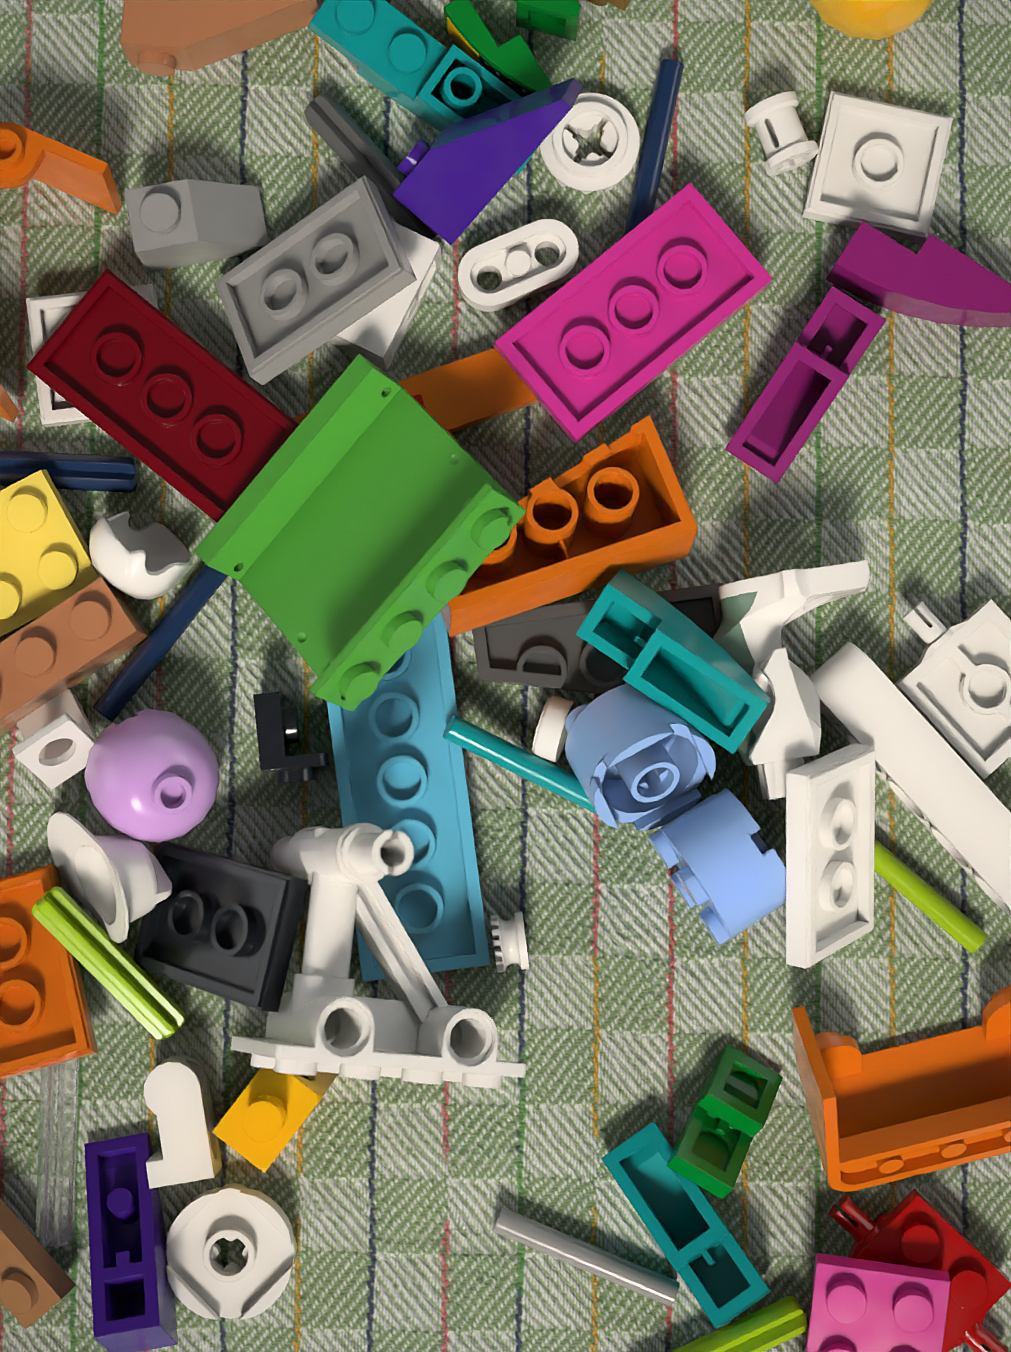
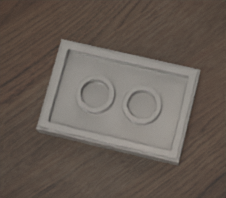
M364 175L215 281L248 373L252 379L264 385L415 282L417 278L377 186Z

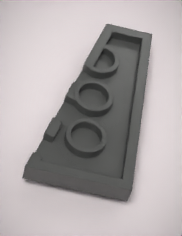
M723 583L656 592L713 639L720 628L722 620L717 588L722 586ZM598 599L537 607L472 629L479 681L602 695L611 689L625 685L626 681L623 679L629 670L576 635Z

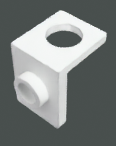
M66 689L17 722L24 741L13 747L12 751L16 759L49 788L54 789L86 767L89 751L98 738L76 695L69 689Z

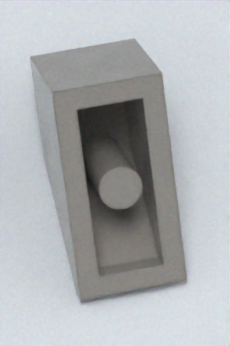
M183 179L124 190L134 251L148 272L254 254L269 243L261 193L258 186Z

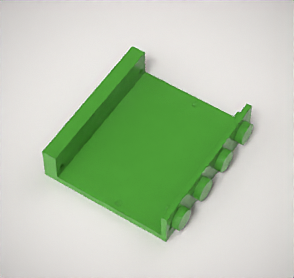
M358 354L199 544L195 552L207 566L238 580L319 678L309 688L312 694L353 712L363 700L374 693L379 681L403 653L419 641L423 630L443 607L461 593L469 577L495 548L506 541L512 528L527 511L394 377L361 354Z

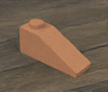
M124 0L120 44L131 66H137L141 72L149 75L171 76L175 74V70L195 71L309 26L310 21L322 4L321 0Z

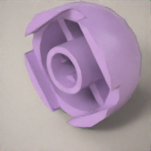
M152 709L134 712L137 716L127 718L119 725L115 722L102 731L89 751L84 775L87 790L91 794L92 803L103 819L111 827L135 840L163 842L183 836L201 823L216 801L220 774L216 755L200 730L173 712Z

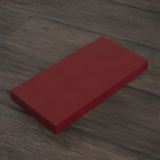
M106 268L26 366L34 375L217 523L299 426L293 419L108 268Z

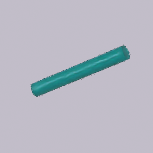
M453 715L449 720L443 733L444 739L597 814L575 775L456 715Z

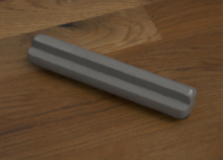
M325 92L311 101L304 110L307 122L358 179L365 175L377 186L385 207L398 224L435 242L439 240L441 236L392 196L404 176L331 94Z

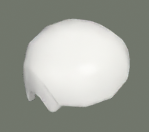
M127 511L108 519L100 518L90 530L89 551L92 564L99 575L105 578L117 590L136 599L150 600L160 597L171 590L192 567V555L182 541L164 525L152 522L144 528L133 529L128 526L130 514Z

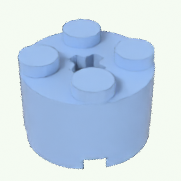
M627 682L625 685L605 692L590 704L576 707L570 712L565 721V729L568 732L565 744L568 763L598 816L608 826L619 829L616 822L633 823L636 830L641 831L666 825L691 809L698 802L702 795L697 788L703 781L706 773L711 780L716 769L715 754L703 733Z
M727 788L716 795L712 794L648 836L651 845L665 866L669 869L676 864L679 869L669 877L690 909L695 905L697 907L700 905L704 907V910L698 913V916L718 946L723 945L786 903V868L774 848L768 850L757 833L760 827L738 798Z

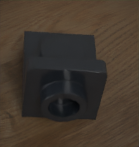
M280 692L253 694L260 771L266 773L277 772L278 784L316 780L315 768L329 766L328 753L290 756L289 744L300 743L299 719L296 705L286 706L285 695Z

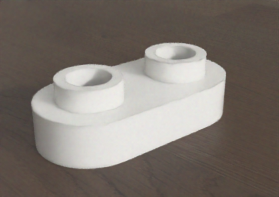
M541 219L482 243L469 250L459 264L458 285L460 293L464 300L475 309L494 312L556 287L567 281L576 269L579 255L577 238L573 231L564 223L554 219ZM542 248H551L558 254L559 258L554 264L545 266L536 260L535 254ZM493 272L500 277L501 283L496 289L485 290L479 286L478 278L483 273Z

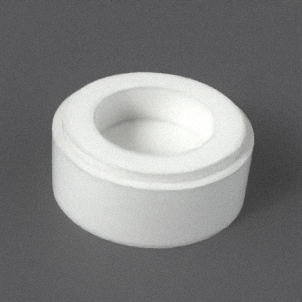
M555 695L547 699L533 740L532 752H534V755L549 761H558L568 735L565 729V721L570 712L575 709L574 701Z

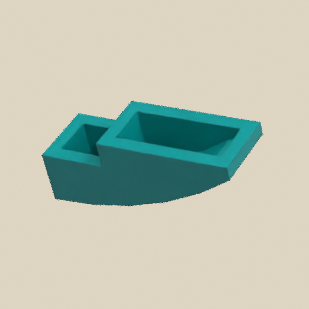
M623 569L606 585L576 633L577 636L628 669L629 671L624 677V681L683 719L732 754L735 753L771 701V698L720 645L660 595Z
M653 1121L601 1159L674 1270L678 1271L714 1327L720 1329L768 1295L772 1290L701 1187L666 1167L673 1147Z

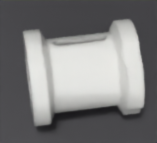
M794 91L783 92L769 97L751 107L744 114L747 126L755 127L767 157L764 169L769 176L793 170L813 159L820 151L817 143L807 138L795 109L800 101Z

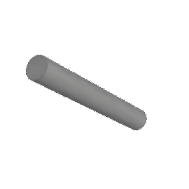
M501 1207L492 1228L493 1232L667 1306H672L678 1293L680 1282L504 1207Z

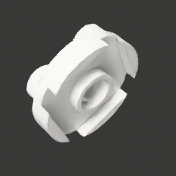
M230 1183L221 1188L201 1193L183 1208L168 1232L166 1242L168 1282L177 1298L188 1309L204 1318L218 1320L219 1317L228 1319L240 1317L239 1320L261 1314L281 1296L292 1274L298 1246L287 1215L270 1197L258 1190L249 1189L243 1184ZM224 1237L231 1242L237 1238L245 1245L242 1255L247 1260V1263L241 1268L234 1262L227 1264L225 1267L219 1265L215 1260L221 1251L215 1243L218 1239Z

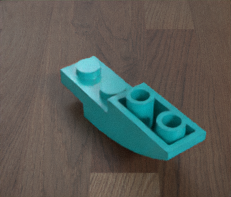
M325 0L309 23L308 28L359 67L358 75L439 132H442L447 126L522 98L453 44L450 50L386 0ZM533 152V153L529 156V158L522 164V166L515 172L514 175L518 176V175L520 174V172L523 170V168L525 167V165L527 164V162L530 160V158L532 157V155L534 154V152Z

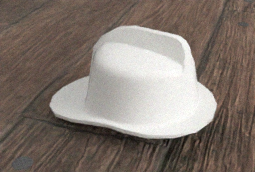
M57 812L49 818L47 826L48 845L62 879L73 894L98 919L110 939L116 943L123 942L127 939L129 923L146 915L157 903L167 899L172 892V882L157 858L141 841L135 840L124 833L92 835L82 823L69 813Z

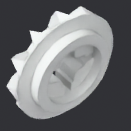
M580 93L572 109L540 144L544 168L551 172L561 187L568 186L580 190L584 195L603 189L611 191L626 175L631 174L639 153V131L631 113L617 100L599 93ZM601 125H603L600 148L606 153V156H599L592 152L586 159L582 158L579 163H576L579 143L573 138V135L577 136L579 134L584 138H588L593 131L597 132Z

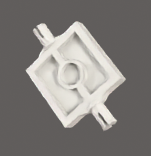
M990 599L985 601L962 623L946 628L922 600L911 609L912 611L907 612L902 619L912 627L928 646L924 649L918 663L894 685L981 780H984L1007 758L1011 757V620Z

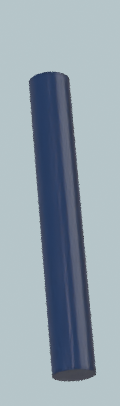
M662 59L659 62L623 237L654 212L684 65L676 60Z
M206 564L202 567L94 704L93 708L111 722L117 718L228 575Z

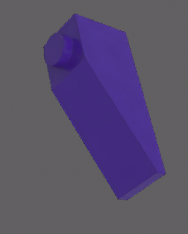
M571 78L447 126L431 145L420 138L397 166V169L405 177L392 196L452 245L572 109L583 86L575 78Z
M147 1132L86 1143L84 1147L93 1337L109 1352H140L178 1345L175 1294L168 1282L166 1266L168 1265L166 1257L167 1236L159 1187L149 1188L146 1162L153 1155L151 1137Z

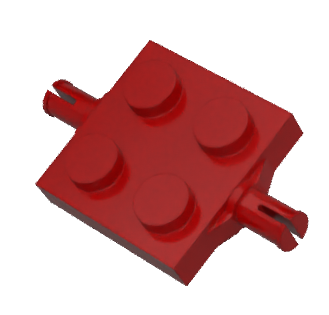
M915 1188L892 1211L874 1220H871L852 1202L848 1195H844L838 1200L840 1207L836 1203L832 1206L828 1215L855 1239L847 1257L948 1271L950 1289L942 1352H948L962 1343H965L974 1352H1008V1347L999 1341L982 1323L987 1312L1011 1288L1009 1277Z

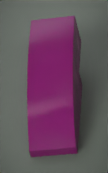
M862 221L825 279L860 299L899 314L941 324L978 328L1011 327V284L932 234L927 237L917 252L913 253Z
M833 284L724 450L778 484L886 322V318Z

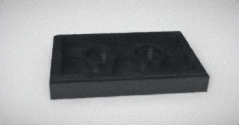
M160 842L156 858L172 882V892L167 899L157 903L149 913L143 916L133 960L141 969L260 1011L279 1012L308 880L180 843Z

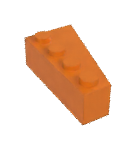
M648 415L632 425L627 434L611 444L606 445L603 443L583 456L582 462L552 480L549 477L531 488L529 495L518 501L527 512L512 528L506 541L489 554L469 577L461 593L451 599L440 613L449 637L607 584L621 569L630 575H634L687 557L698 531V526L651 416Z

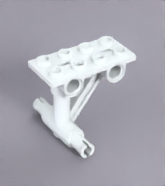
M370 823L351 824L345 828L333 829L323 826L305 827L296 832L292 838L291 836H285L276 841L270 853L271 864L274 870L308 880L307 884L311 885L301 974L294 973L293 991L282 994L279 1012L268 1013L265 1038L232 1036L231 1050L250 1053V1066L274 1069L275 1072L316 1075V1071L338 1073L341 1077L380 1080V1076L401 1078V1081L442 1084V1081L462 1082V1085L494 1089H501L503 1076L525 1078L527 1065L497 1059L498 1032L493 1019L487 1013L475 1008L447 1004L377 882L387 874H391V876L402 874L412 864L414 849L407 835L401 831H396V833H392V830L383 831L380 827ZM354 924L398 1000L354 996L355 979H349Z

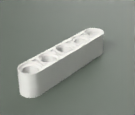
M847 642L809 676L820 698V712L850 745L858 743L874 746V750H876V774L990 899L1011 916V812L877 665L856 645Z

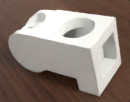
M175 1055L165 1059L151 1071L144 1083V1098L150 1110L157 1115L162 1151L155 1152L146 1162L150 1189L214 1178L222 1168L218 1137L212 1133L216 1123L205 1069L196 1059L187 1055Z

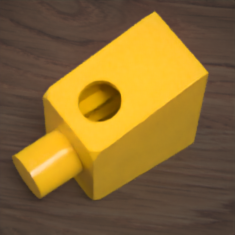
M260 1068L212 1133L265 1173L322 1099L338 1073L316 1071V1075H307L310 1079L308 1080L297 1074L275 1072L274 1069Z

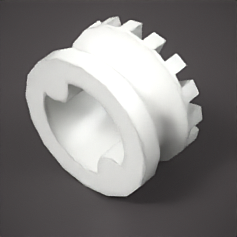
M522 911L514 912V916L510 920H502L499 915H491L493 938H500V940H494L493 943L495 947H501L500 949H494L497 972H506V968L510 964H518L521 970L529 969Z

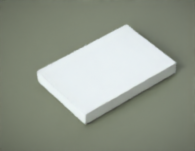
M853 743L786 772V964L807 969L874 929L876 752L874 746Z

